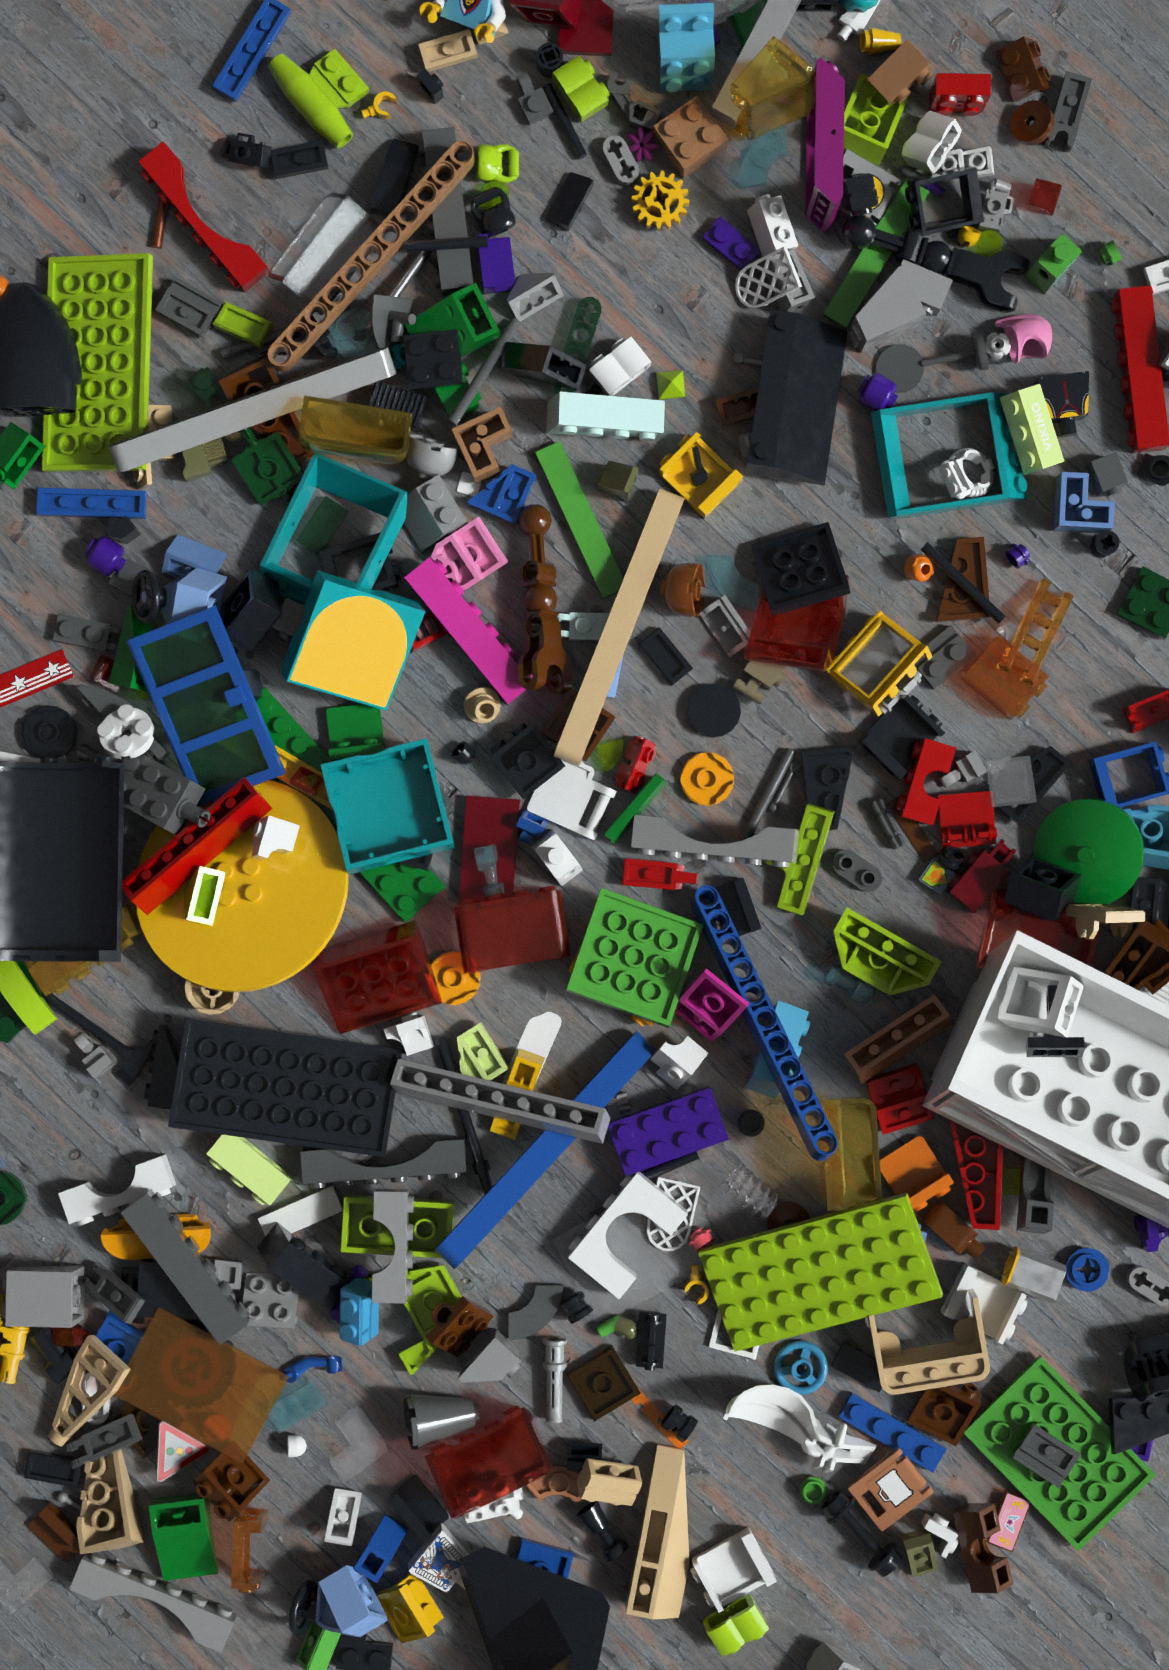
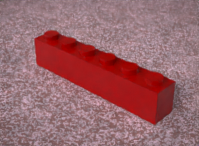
M1149 285L1122 288L1114 294V298H1111L1112 314H1116L1117 324L1114 325L1115 340H1119L1120 351L1117 352L1118 366L1122 367L1123 370L1120 388L1121 392L1125 393L1126 396L1123 413L1125 420L1129 421L1130 430H1127L1126 434L1127 444L1132 446V454L1165 450L1169 447V429L1162 370L1158 366L1160 354L1152 287Z
M244 777L206 809L210 812L209 820L199 816L200 819L207 822L204 827H199L193 822L187 825L122 881L123 891L131 902L146 915L150 914L191 879L198 866L205 867L273 808L262 794Z

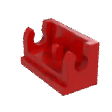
M1169 690L1122 708L1132 733L1169 719Z

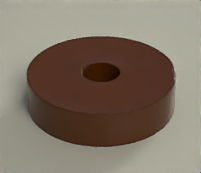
M1038 100L1023 103L1015 110L1011 117L1010 129L1013 136L1024 145L1032 146L1043 142L1053 130L1055 122L1053 112L1045 103ZM1035 120V123L1029 126L1030 122Z
M791 1201L781 1202L769 1212L767 1228L771 1230L782 1227L787 1219H792L794 1223L808 1220L810 1217L800 1204Z

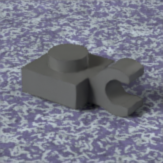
M527 72L517 76V83L524 95L518 98V103L529 126L552 115L554 111L543 88L534 90Z

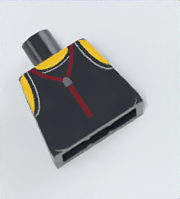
M1089 371L1038 377L1033 385L1040 384L1052 424L1059 423L1061 437L1077 435L1075 421L1082 420L1088 415Z

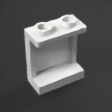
M749 1527L692 1558L694 1567L690 1571L697 1584L702 1582L707 1591L703 1594L710 1608L715 1606L719 1613L724 1611L723 1607L759 1586L766 1584L768 1587L777 1582L772 1568Z

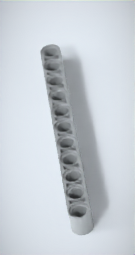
M388 347L380 348L109 445L108 448L117 472L128 471L391 377L396 374V370Z

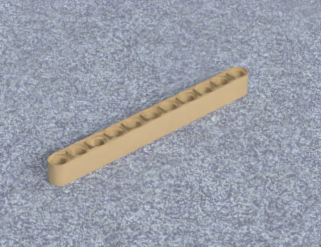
M661 488L658 491L554 753L556 758L577 766L581 763L685 500L684 497Z

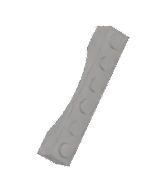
M634 815L631 848L639 849L638 854L654 856L655 851H665V857L681 858V853L692 854L691 859L708 860V855L719 856V862L734 863L735 858L745 859V864L761 865L762 860L772 861V866L788 868L789 863H796L799 831L796 829L767 827L757 835L743 841L728 844H710L686 836L664 818Z
M97 1552L87 1553L81 1559L69 1588L70 1591L92 1600L107 1596L130 1595L155 1601L169 1609L183 1622L196 1643L217 1652H222L237 1617V1614L232 1613L233 1610L221 1604L217 1606L210 1604L205 1597L198 1594L188 1595L182 1592V1589L177 1585L170 1583L164 1585L157 1582V1578L153 1575L135 1573L131 1571L132 1568L124 1563H111L106 1560L107 1558Z

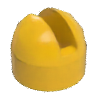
M971 226L960 227L957 236L958 242L963 245L967 241L966 247H971L976 244L981 232Z

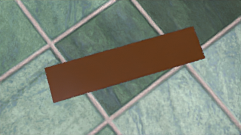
M898 796L887 803V806L925 863L938 853L917 821L898 816L899 810L896 809Z

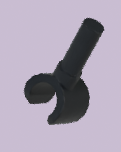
M696 446L692 447V452L697 470L690 473V477L694 485L698 486L706 482L708 475L701 463L699 448Z

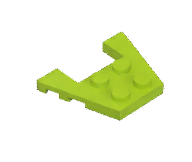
M445 1264L408 1270L407 1279H412V1296H407V1301L404 1305L423 1338L399 1352V1356L410 1375L414 1374L437 1348L426 1338L436 1326L432 1321V1312L435 1306L443 1302L454 1306L462 1297ZM372 1277L364 1278L365 1280L372 1281Z

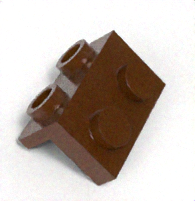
M1023 36L995 51L1013 101L1018 102L1040 90L1047 91L1050 89L1048 83L1050 81V74L1047 68L1041 64L1039 58L1041 56V49L1035 40L1033 41Z

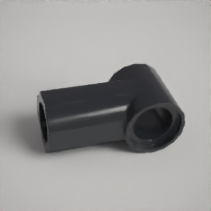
M52 1327L44 1328L29 1339L45 1362L44 1367L50 1378L57 1384L69 1376L76 1355L70 1348L64 1346Z

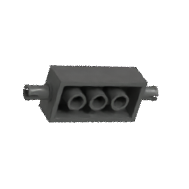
M85 743L79 749L87 752V754L85 755L79 751L76 752V758L83 762H96V757H112L106 753L103 746L99 752ZM144 754L135 758H130V756H121L122 759L113 758V762L124 763V807L175 835L183 830L188 820L199 827H204L207 824L199 816L209 820L210 812L196 806L205 791L204 787Z

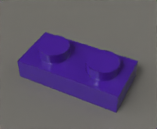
M721 217L716 220L702 239L740 271L748 264L753 263L761 253L757 246Z

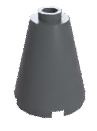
M414 1394L404 1395L405 1427L408 1428L409 1434H412V1436H407L411 1450H418L475 1426V1421L480 1419L478 1404H473L471 1399Z

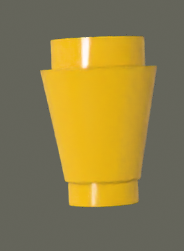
M869 27L867 30H862L860 35L861 52H867L868 55L892 51L901 46L900 33Z

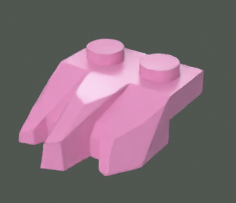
M480 517L475 518L437 543L431 555L433 560L438 559L447 569L444 575L447 578H452L453 581L455 580L463 590L468 589L508 563V560Z

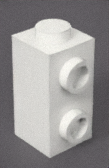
M767 194L755 199V204L747 212L762 257L783 246H786L788 250L797 248L798 243L782 196L770 197Z

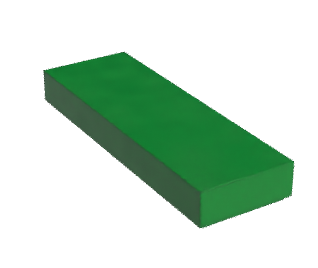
M658 773L654 774L606 830L604 835L614 845L633 824L634 815H641L667 784L665 779Z

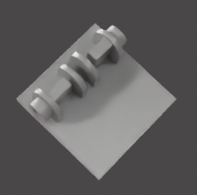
M246 1272L242 1304L249 1312L248 1318L250 1321L247 1326L295 1329L298 1318L296 1312L299 1289L277 1274Z

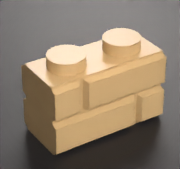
M586 1458L582 1470L577 1477V1487L581 1499L589 1502H607L616 1506H632L636 1499V1494L639 1493L642 1486V1479L637 1465Z

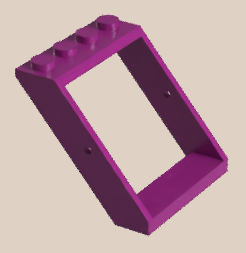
M820 57L816 61L807 94L805 217L826 234L833 225L843 197L845 79L839 74L838 68L832 62H825Z

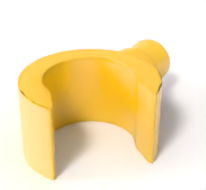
M387 91L377 94L373 105L361 110L363 118L378 115L382 119H391L389 113L379 109V104L383 100L397 103L395 95Z
M691 1265L690 1279L684 1285V1293L694 1284L701 1285L704 1288V1292L696 1301L697 1304H701L708 1298L709 1289L706 1282L701 1279L700 1265Z

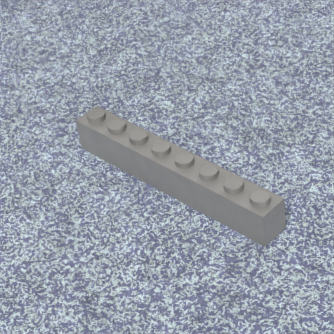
M398 1059L390 1085L398 1094L601 1144L604 1142L610 1122V1116L605 1108Z

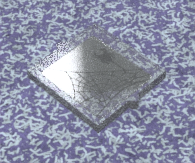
M1007 755L1003 759L985 761L992 808L1002 806L1015 808L1017 805L1037 802L1030 756L1011 758Z

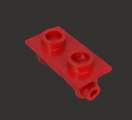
M634 736L633 740L630 739L623 757L631 760V764L628 765L621 762L614 778L616 780V787L626 789L633 794L637 793V790L644 783V773L647 765L654 758L656 744L638 736Z

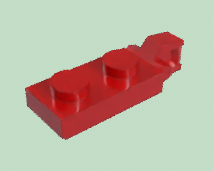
M624 858L621 885L682 890L683 883L697 884V873L684 872V865Z

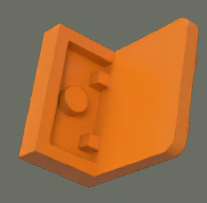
M922 1136L914 1137L877 1162V1167L894 1194L899 1195L907 1192L914 1212L923 1209L928 1204L926 1201L934 1195L939 1198L951 1190L949 1186L954 1183L950 1175L944 1171Z

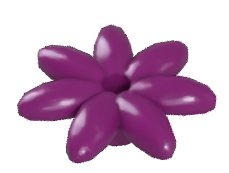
M641 126L638 128L637 136L632 133L628 134V138L634 143L628 148L631 152L637 151L635 156L636 162L641 161L643 155L647 160L652 161L653 157L650 150L659 149L657 144L651 142L655 133L649 132L645 136L644 129Z

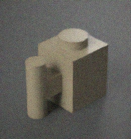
M758 647L742 672L751 678L747 684L738 678L733 688L760 705L765 695L757 691L759 685L770 690L772 685L778 687L786 675L782 672L786 665Z

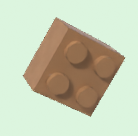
M698 96L653 126V132L655 133L653 138L683 179L727 149V136Z

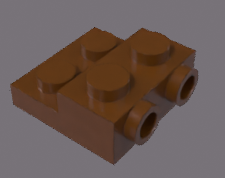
M973 1383L921 1390L919 1398L907 1416V1422L956 1446L981 1406L982 1393L979 1392V1389Z
M233 1440L192 1482L196 1485V1493L202 1498H208L214 1505L215 1514L222 1519L226 1518L230 1522L243 1511L267 1485L270 1479Z

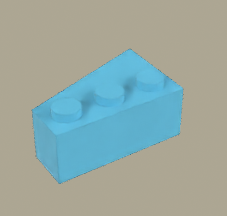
M778 1000L774 1009L799 1058L802 1046L798 1045L801 1036H806L810 1026V1021L806 1020L809 1011ZM775 1041L769 1042L772 1050L781 1051L779 1043ZM759 1050L758 1056L755 1057L753 1062L755 1065L751 1076L746 1081L744 1088L775 1099L780 1092ZM781 1066V1071L784 1075L793 1076L790 1067Z

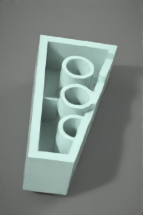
M559 392L547 402L546 434L587 435L592 437L613 436L616 439L639 437V440L654 441L655 438L664 433L665 401Z

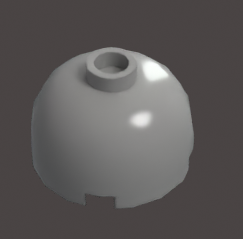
M410 433L405 443L404 455L408 465L418 471V477L430 480L434 476H442L448 473L453 468L459 452L458 445L435 437L434 440L426 438L427 435Z

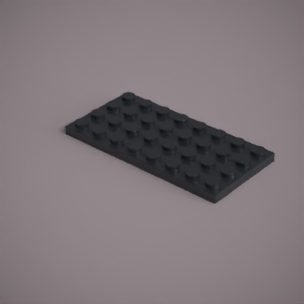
M185 1017L168 1127L386 1157L396 1094L390 1082L397 1061L401 1059L402 1049Z

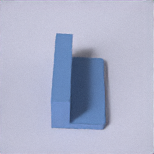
M177 535L165 552L162 573L179 578L195 568H200L218 574L220 567L226 560L227 554L184 536Z

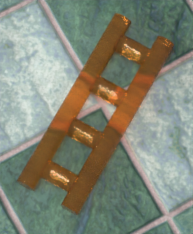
M1046 579L1040 580L1000 665V669L1005 672H1009L1012 665L1025 672L1026 675L1023 681L1028 685L1034 684L1074 597L1071 593L1064 592L1062 598L1047 591L1050 582ZM1042 601L1057 608L1052 619L1037 612ZM1032 622L1046 629L1042 641L1027 634ZM1022 644L1037 651L1031 663L1017 656Z

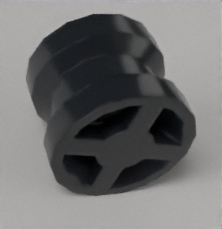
M583 1291L573 1294L559 1305L569 1315L568 1321L570 1324L581 1320L593 1311L592 1306L585 1302Z

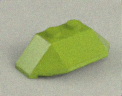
M848 907L845 908L833 930L841 968L889 996L929 985L942 962Z

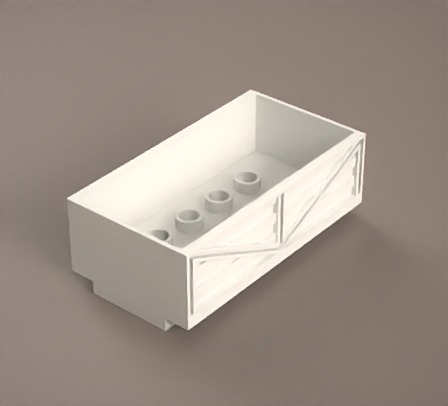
M1017 930L989 952L978 980L971 986L931 1078L933 1080L922 1106L1169 1228V1005ZM1014 967L1072 976L1084 986L1068 1037H1084L1085 1048L1083 1057H1026L1027 1038L1048 1037V1034L1011 1028L998 1019L999 1006L1003 1002L1007 990V982ZM1029 981L1018 1015L1047 1020L1046 991L1047 986L1051 984Z

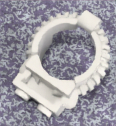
M973 448L957 450L951 455L949 460L943 461L941 467L938 468L952 498L956 497L960 500L968 497L983 496L993 484L994 472L992 470L995 469L991 458L986 459L982 452ZM962 460H970L976 465L982 464L985 473L981 475L980 483L973 484L967 478Z

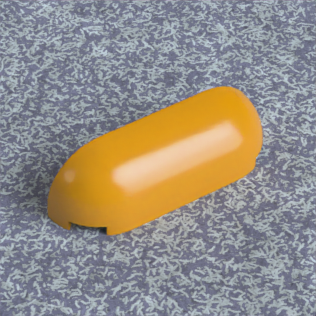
M175 1214L183 1224L182 1231L187 1237L191 1236L200 1247L198 1252H202L208 1246L211 1238L209 1222L205 1223L199 1220L195 1214ZM125 1218L119 1219V1224L109 1230L107 1228L103 1229L100 1235L104 1248L111 1255L124 1260L155 1259Z

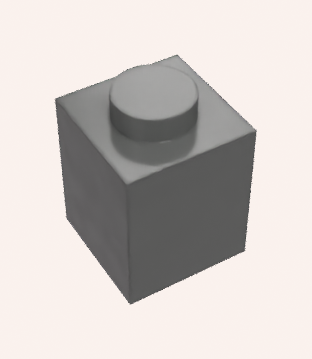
M1117 452L1093 460L1086 466L1097 496L1106 493L1107 497L1122 492L1121 487L1128 482Z

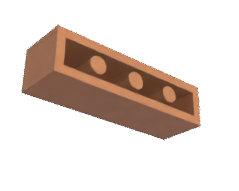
M934 994L844 1053L846 1063L859 1082L863 1084L951 1025L950 1015Z

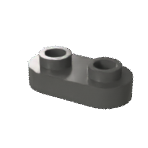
M841 850L834 855L832 859L834 872L859 890L872 892L881 885L882 875L879 869L855 852ZM844 858H848L851 861L849 868L842 866L841 862ZM867 873L873 876V881L870 884L864 881V875Z

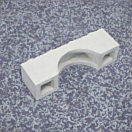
M164 1154L137 1164L131 1185L122 1193L107 1194L96 1189L90 1182H86L58 1194L68 1223L77 1222L78 1226L94 1221L93 1215L103 1212L104 1217L119 1212L118 1206L127 1203L130 1206L151 1189L154 1193L158 1192L161 1194V1196L170 1194V1188L175 1186L176 1182L167 1156Z

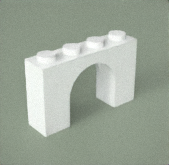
M640 1171L623 1178L619 1184L622 1187L616 1196L612 1193L602 1205L605 1210L599 1217L594 1215L585 1226L588 1231L582 1238L577 1236L568 1247L571 1250L568 1258L618 1299L622 1297L635 1281L636 1273L609 1250L605 1234L610 1223L622 1214L629 1212L640 1213L650 1218L671 1236L688 1215V1211Z

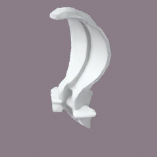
M773 1384L755 1386L735 1396L723 1412V1419L726 1421L728 1417L741 1418L769 1427L794 1439L801 1444L805 1453L816 1457L812 1462V1468H822L824 1473L832 1472L836 1462L866 1464L877 1447L873 1443L845 1434L847 1430V1424L845 1423L840 1424L838 1429H835L828 1423L826 1426L822 1425L815 1418L812 1408L800 1394L789 1388Z

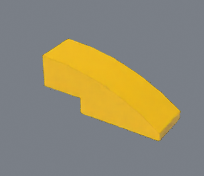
M519 1048L506 1085L533 1091L545 1057ZM494 1117L490 1131L515 1140L521 1124Z

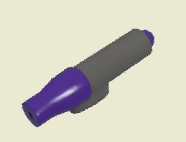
M907 165L898 167L900 175L908 179L928 175L926 173L920 174ZM937 182L921 186L941 198L946 192V189L942 188Z

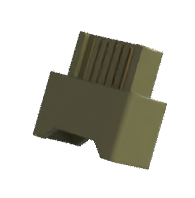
M222 437L182 451L186 463L183 475L187 482L212 475V467L229 462Z

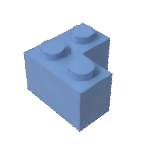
M1061 472L1056 477L1053 531L1088 533L1111 531L1114 527L1115 502L1088 500L1089 473Z

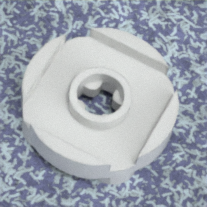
M122 705L118 710L109 714L97 729L104 750L116 759H122L121 756L138 757L150 748L154 740V725L150 717L144 711L133 708L131 705ZM131 729L132 734L130 736L123 735L120 737L123 731Z

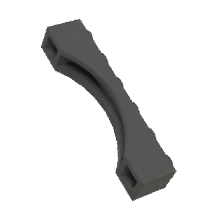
M465 1137L438 1139L417 1156L403 1162L388 1165H371L357 1162L339 1154L335 1150L313 1148L300 1151L302 1184H309L312 1189L324 1188L328 1182H337V1186H351L355 1180H364V1184H378L382 1178H391V1182H405L409 1176H418V1180H432L436 1174H445V1178L462 1177L461 1173L467 1171Z

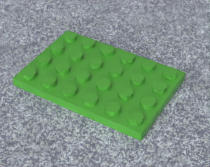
M1040 1355L970 1422L964 1432L975 1446L1077 1551L1156 1476L1131 1449L1118 1454H1111L1110 1427ZM1032 1423L1081 1454L1068 1476L1062 1481L1060 1488L1012 1458L1013 1452L1015 1453L1020 1441Z

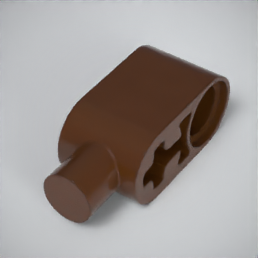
M940 1200L921 1220L960 1255L965 1251L975 1260L985 1249L975 1239L978 1234Z

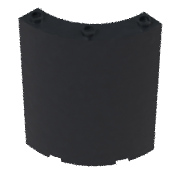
M96 757V762L56 763V758H40V763L0 761V961L121 962L124 763L113 762V757Z

